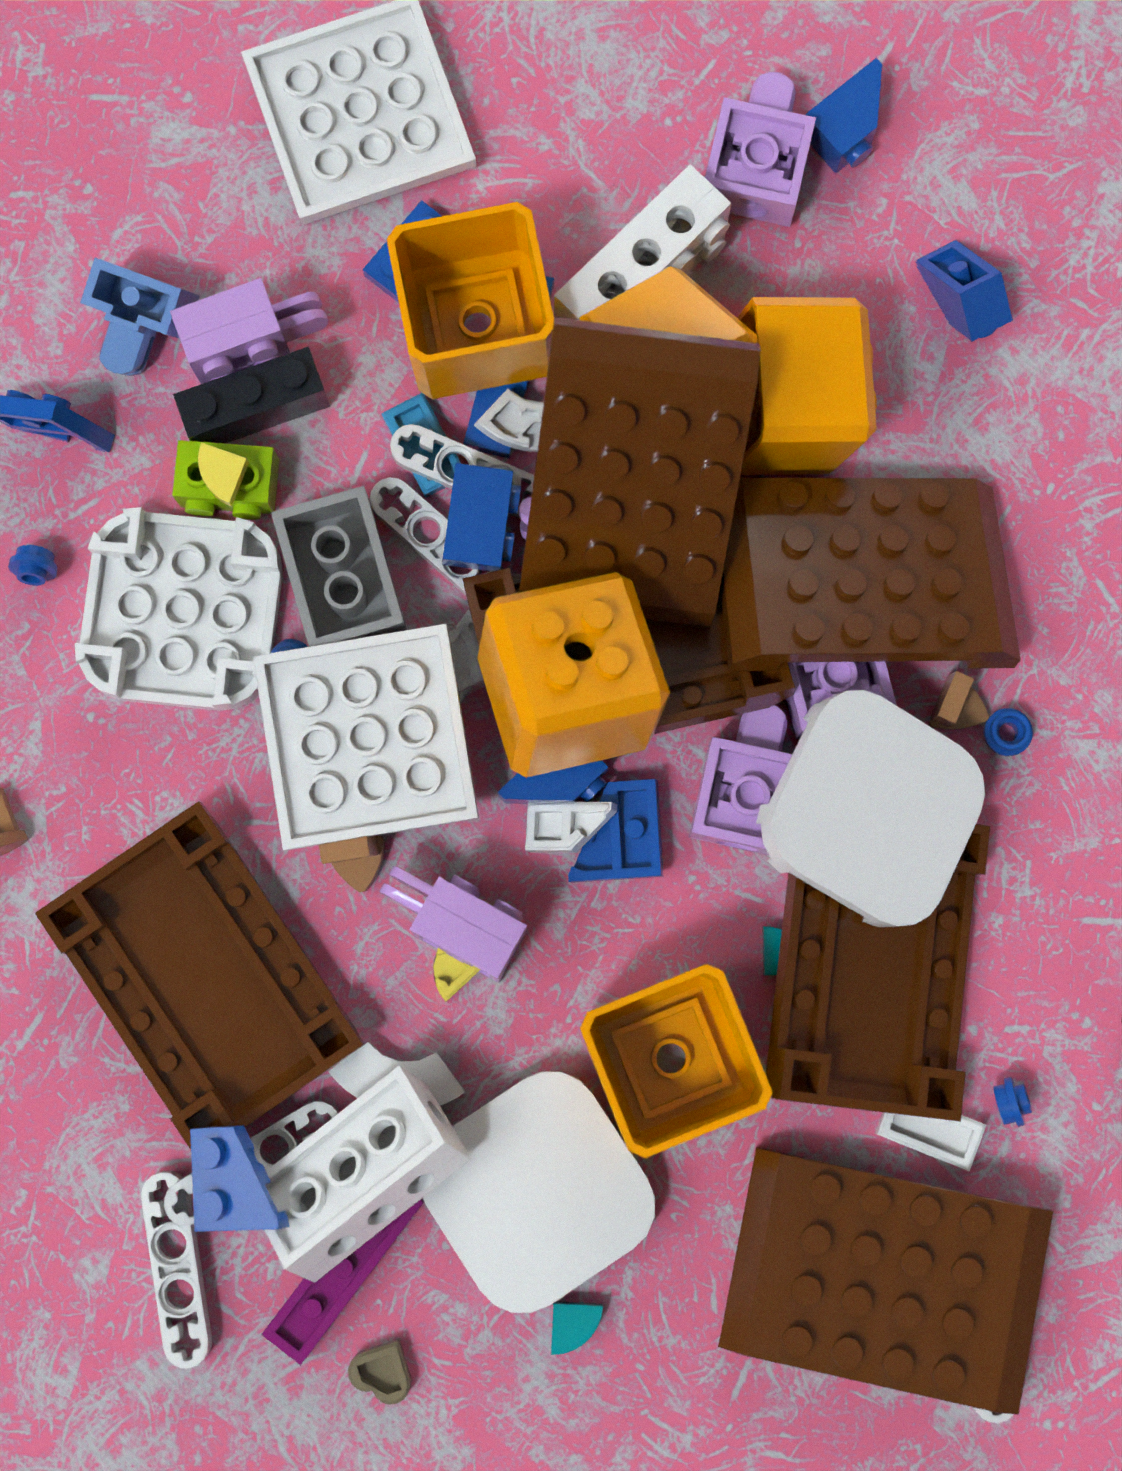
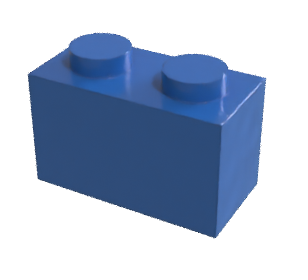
M461 463L455 464L442 565L493 572L500 570L501 561L511 562L515 533L505 532L508 513L517 514L521 491L520 485L512 484L514 471Z

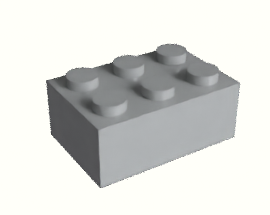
M364 486L271 512L309 647L407 630L374 513Z

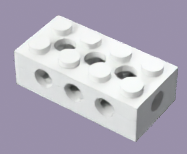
M690 164L554 295V317L579 320V317L670 266L682 270L692 279L693 273L691 270L702 260H705L707 263L712 261L726 245L724 238L730 226L728 218L731 202Z
M399 1065L266 1170L271 1181L266 1188L278 1212L285 1211L289 1218V1227L278 1230H265L285 1270L315 1283L472 1159L426 1082Z

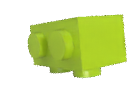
M178 440L172 496L180 507L185 508L186 513L197 516L214 515V510L232 511L234 517L257 520L261 518V513L271 514V512L275 511L280 459L273 447L202 442L245 457L249 462L231 507L217 499L201 477L198 465V453L201 442Z

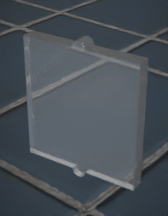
M613 183L553 234V237L572 256L574 266L576 268H583L643 210V207H636L617 185Z

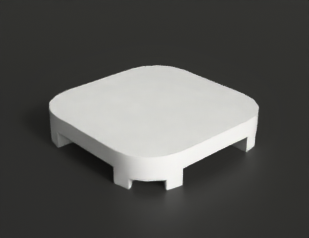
M141 507L123 509L122 514L108 520L98 533L93 532L88 546V550L92 555L80 643H75L76 662L79 663L86 679L106 696L129 702L221 711L238 709L253 701L259 695L253 656L270 654L274 648L283 579L282 559L271 538L258 528L254 522L236 517V521L171 515L145 512Z
M852 690L834 694L820 703L814 704L803 719L808 724L770 802L760 806L756 824H761L763 844L770 856L767 862L780 873L789 872L862 915L864 917L862 922L876 927L914 925L930 916L944 895L982 810L985 797L983 775L975 759L962 746L882 696L866 690Z
M541 1071L528 1076L452 1126L472 1159L423 1197L425 1205L479 1290L493 1305L511 1313H533L550 1306L633 1250L647 1236L655 1217V1196L647 1176L632 1153L628 1151L623 1139L593 1093L580 1079L562 1071Z

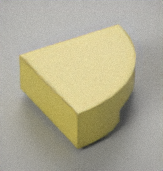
M201 442L198 453L201 477L217 499L232 507L249 462L245 457Z
M438 948L433 965L434 981L441 997L447 1002L480 969L464 962L462 963Z

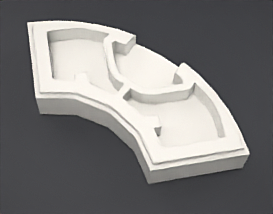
M507 389L478 419L474 426L483 434L505 446L528 452H537L544 402L523 399L510 389Z
M367 1042L328 1071L336 1082L356 1098L364 1094L399 1065L426 1082L440 1106L466 1092L438 1052L421 1060L400 1061L383 1055L372 1043Z

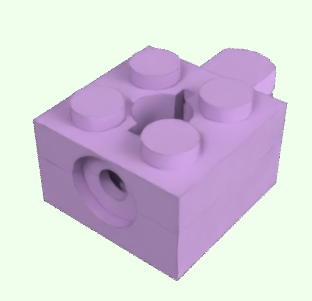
M779 72L761 74L752 86L748 102L724 97L705 178L731 202L729 214L790 227L816 117L792 112L796 94L794 83L786 75Z
M261 278L170 311L189 365L200 384L289 354L290 350L287 342L320 331L328 324L325 311L320 309L322 302L317 293L306 292L272 305Z
M885 661L788 662L795 691L793 696L786 699L796 739L801 738L808 724L803 718L814 704L820 703L837 693L866 690L882 696L897 706Z
M773 705L766 709L744 713L740 719L736 742L712 737L707 749L688 838L769 855L763 844L761 824H756L760 806L770 802L793 755L782 752L787 720L785 713L778 706Z
M393 866L389 873L391 877L427 897L423 904L383 883L379 890L384 896L417 914L409 929L412 934L429 945L443 950L446 954L460 962L480 969V973L499 983L527 934V925L521 922L523 913L499 899L496 900L493 906L480 900L479 896L481 893L478 892L480 889L456 875H453L450 882L438 877L434 886H431L406 871Z

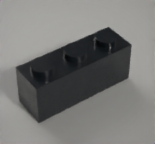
M309 347L173 394L188 439L198 442L226 444L331 407Z

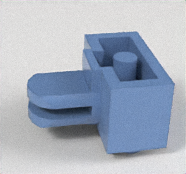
M94 258L80 303L106 312L104 320L109 321V325L100 350L99 359L101 363L113 373L134 376L144 371L157 332L179 338L170 311L198 301L200 295L113 263Z

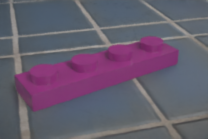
M421 1198L315 1283L303 1278L261 1335L301 1366L423 1204L424 1200Z

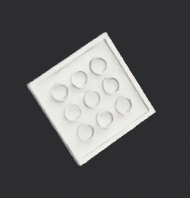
M395 0L241 52L302 225L477 167L473 149L418 0Z
M447 624L253 656L283 850L287 851L479 818Z

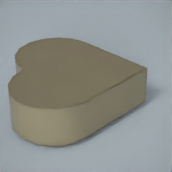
M400 1339L359 1352L351 1360L348 1368V1378L356 1389L364 1392L373 1391L378 1400L389 1405L397 1404L404 1400L411 1387V1375Z

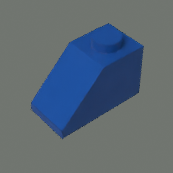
M877 58L805 114L816 117L810 145L835 174L848 164L852 168L856 167L873 150L871 144L878 126L882 63Z
M957 240L915 260L917 269L948 323L971 342L978 338L990 336L997 328L1013 321L1002 273Z
M600 760L528 778L517 773L497 793L499 798L506 804L576 802L580 798L585 802H589L606 786L607 782L602 777L607 773L608 766Z

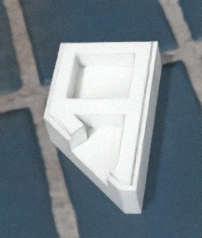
M613 802L528 803L525 850L531 853H577L617 812V804Z

